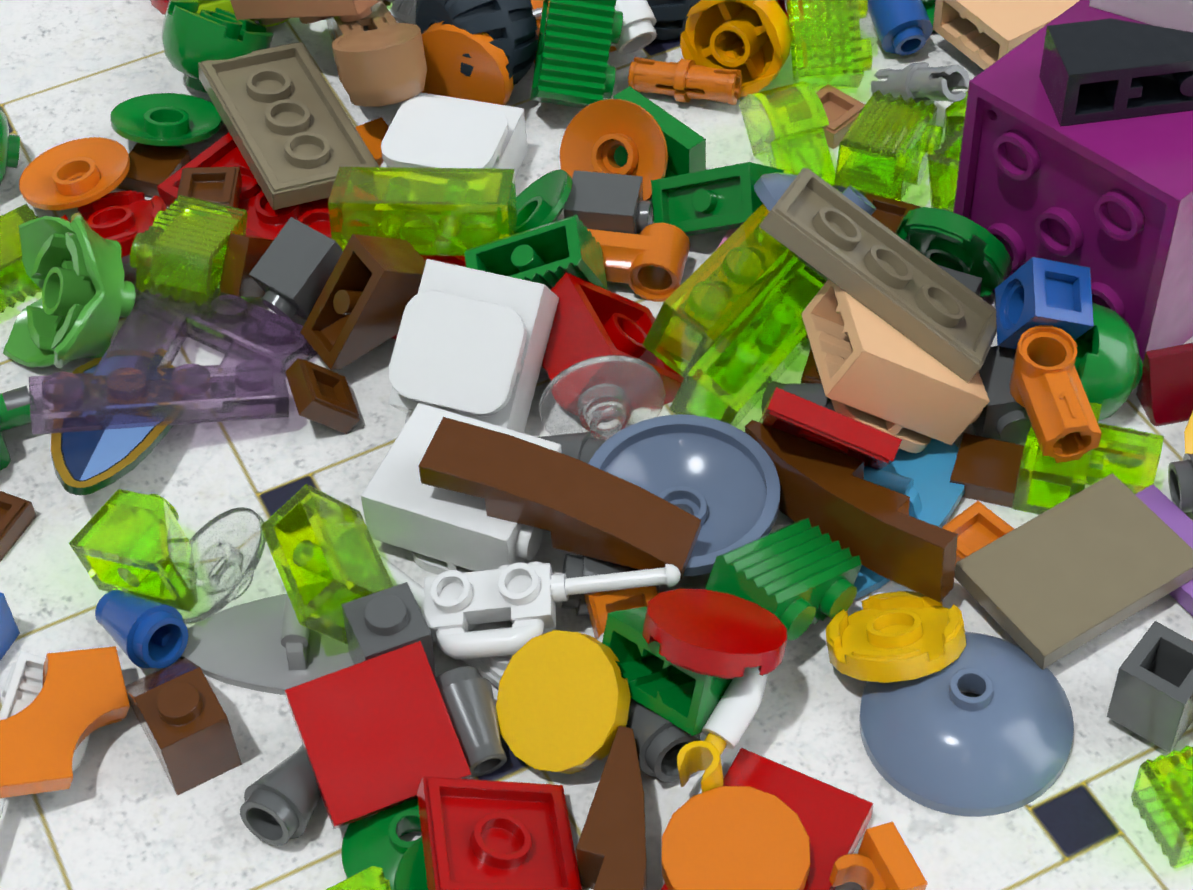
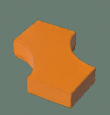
M116 646L48 653L46 655L43 665L42 689L38 696L19 713L0 720V798L70 789L73 780L72 759L79 744L98 728L126 718L130 704Z

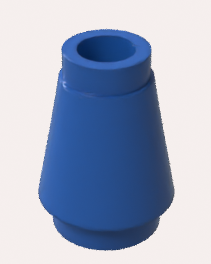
M112 590L106 593L96 606L95 617L97 622L103 626L136 666L147 669L165 668L176 662L185 651L188 643V629L182 615L176 608L125 593L121 590Z

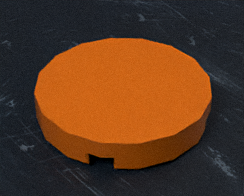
M443 22L432 24L421 34L427 64L424 90L421 93L505 106L508 104L514 89L513 76L509 79V73L506 68L509 61L502 49L489 43L493 41L489 34L486 32L471 34L451 24L442 25ZM468 53L471 58L464 57L462 55ZM461 62L474 66L470 77L460 72Z
M720 786L694 795L673 813L662 835V877L668 890H804L806 886V879L810 872L809 836L797 813L778 797L749 786Z

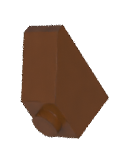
M358 234L351 235L300 331L330 370H341L398 334L404 309L408 302L418 294L426 261L407 240Z
M184 658L125 686L129 703L176 795H180L242 765L228 717L198 665Z

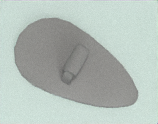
M356 584L320 587L267 597L230 607L206 617L188 628V643L180 659L187 658L198 665L204 675L223 683L261 692L285 695L286 689L354 665L348 650L341 604L382 591L383 589Z

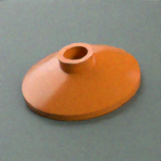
M605 99L594 102L579 111L570 121L564 132L560 147L561 169L566 171L571 178L573 177L574 170L643 176V200L649 201L652 198L651 180L664 178L666 173L668 150L662 129L647 110L633 102L621 99ZM619 146H623L628 153L627 163L622 167L614 159L615 150Z
M91 137L72 140L57 145L35 158L23 171L19 180V189L24 200L31 206L39 209L66 210L77 208L94 202L113 191L127 176L130 169V158L125 147L112 139Z

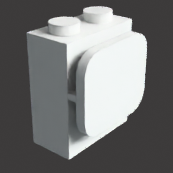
M420 93L416 98L406 101L399 107L381 142L383 163L374 178L378 204L423 229L487 239L528 151L524 108L428 93Z
M427 259L418 294L408 302L404 309L388 371L392 384L388 404L407 414L405 423L418 403H422L524 433L559 297L545 284Z
M418 403L361 494L368 538L412 551L413 559L420 568L437 575L449 570H456L462 573L498 569L501 565L524 563L526 560L531 561L540 547L543 529L487 516L484 498L421 484L419 464L443 417L509 434L562 453L561 444Z

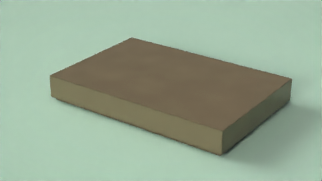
M1112 473L958 561L954 577L1043 670L1193 579V549Z

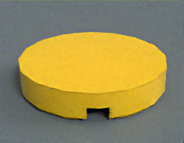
M897 591L870 596L868 599L861 601L863 610L848 616V610L845 611L843 609L834 616L826 627V642L830 663L840 673L861 681L890 683L915 680L941 671L956 661L966 647L962 611L954 604L950 609L945 608L942 601L938 602L913 591Z
M553 630L531 638L512 656L499 682L496 711L501 735L514 756L537 770L573 774L585 770L582 768L589 766L595 760H602L610 753L618 727H626L631 699L627 678L621 676L620 668L615 662L620 661L610 647L590 635Z

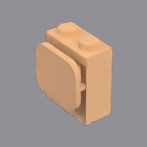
M936 0L933 30L985 70L1080 0Z
M829 279L801 313L825 396L832 400L835 411L902 439L899 449L910 453H920L930 443L931 438L952 445L969 424L978 419L983 408L990 402L979 371L967 383Z

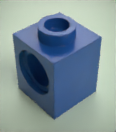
M1032 257L995 288L997 346L1017 349L1021 335L1029 328L1039 325H1051L1060 328L1070 334L1074 341L1094 326L1089 267Z

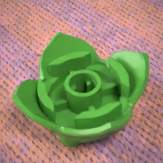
M80 213L71 215V222L64 218L43 216L19 225L22 261L27 275L42 289V297L21 311L14 322L3 354L27 367L55 365L57 368H62L78 358L95 359L105 357L110 349L111 338L118 324L119 317L129 316L135 303V287L132 282L124 281L120 243L116 240L101 237L91 229Z

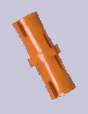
M634 57V62H631L629 69L628 85L638 92L674 96L677 102L689 103L691 99H704L736 105L741 93L742 73L738 69H718L696 65L695 61L690 59H681L678 63Z

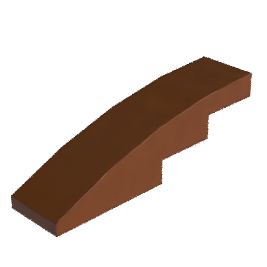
M446 417L442 418L419 464L421 484L484 498L487 516L551 531L552 548L640 570L663 568L665 564H672L680 570L681 580L701 530V519L640 486L557 451L509 434Z
M754 420L745 425V433L762 446L772 459L777 470L780 483L779 510L794 522L809 518L811 527L819 525L821 534L829 533L831 542L839 540L841 549L849 548L852 557L859 555L862 565L933 600L941 602L954 588L958 534L909 516L910 497L864 480V461Z
M618 727L576 847L581 887L593 890H647L644 789L632 728Z

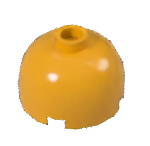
M700 0L689 10L686 16L688 19L686 20L685 30L681 33L680 47L684 59L694 60L696 65L710 68L741 70L742 87L740 97L756 94L778 76L790 55L792 40L788 18L776 0Z

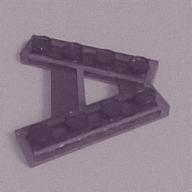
M136 253L122 258L124 281L132 282L135 287L134 307L94 372L78 374L55 372L46 376L29 377L32 435L289 417V393L285 371L297 358L309 361L317 355V352L300 333L302 325L250 303L240 296L221 293L219 288L201 281L193 275L186 274L161 263L146 254ZM187 337L225 354L220 365L184 364L170 368Z

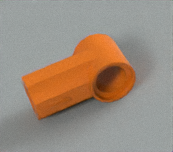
M667 223L648 225L641 231L640 235L587 229L588 232L591 231L592 237L595 236L596 241L600 243L607 281L629 284L635 294L654 302L672 299L678 293L691 246L689 237L683 230Z
M1039 325L1026 330L1018 341L1009 383L1010 394L1017 403L1026 409L1043 456L1054 458L1056 463L1079 460L1085 453L1099 446L1102 433L1074 365L1077 356V345L1072 336L1064 330L1051 325Z

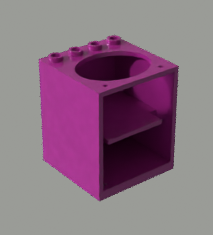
M1080 0L969 81L953 213L964 216L984 227L1003 243L1012 258V271L1010 275L1032 257L1089 267L1092 302L1117 312L1127 321L1135 335L1143 364L1145 352L1182 345L1193 336V111L1060 127L1039 78L1047 26L1109 18L1147 24L1090 7V0Z

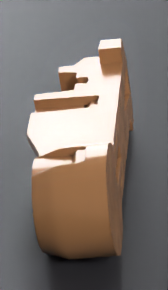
M381 0L371 6L372 13L357 21L342 22L340 16H329L323 19L327 21L332 40V50L339 80L348 93L351 103L357 106L378 107L409 100L424 90L427 64L420 27L409 23H397L386 7L391 5L387 0Z

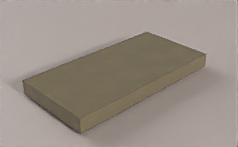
M302 42L257 50L228 60H207L198 63L199 79L273 210L375 187L374 178L380 168Z
M803 168L759 227L968 383L981 369L996 336V309L810 169Z

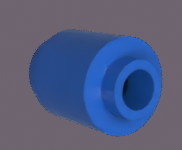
M866 0V8L882 48L886 52L899 55L913 54L919 51L931 36L933 26L922 0Z

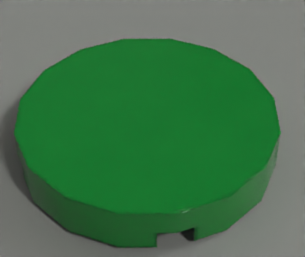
M928 207L909 210L895 231L896 235L936 265L982 278L980 297L990 296L993 289L1006 280L1012 271V258L1003 243L984 227L953 212Z

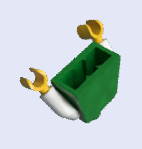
M647 607L608 613L605 631L597 640L610 647L620 661L615 662L620 668L621 676L627 678L631 698L692 736L702 732L706 735L704 741L690 742L684 745L678 753L677 767L681 787H684L689 777L699 770H705L701 780L702 793L723 786L720 756L725 748H735L756 714L767 684V674L759 675V666L745 667L743 677L723 679L684 669L670 663L659 654L661 643L653 641L648 644L642 636Z

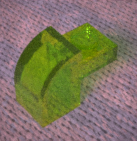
M801 81L748 94L739 103L753 156L766 153L770 167L782 169L784 173L798 175L803 168H808L831 186L835 187L838 185L823 130L829 125V121L820 98L809 83Z
M1090 403L1098 423L1102 404ZM1098 423L1102 434L1097 448L1088 451L1079 460L1056 463L1054 458L1043 456L1031 426L1019 467L1012 509L1040 515L1084 490L1085 484L1092 485L1112 473L1136 494L1154 484L1164 436Z

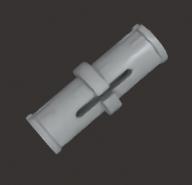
M926 62L911 63L904 69L894 70L889 68L877 71L874 75L876 78L887 80L871 81V92L874 99L881 104L905 102L911 103L910 106L926 107L934 101H961L967 94L963 91L952 90L968 89L970 78L967 71L960 65L928 67L929 64Z

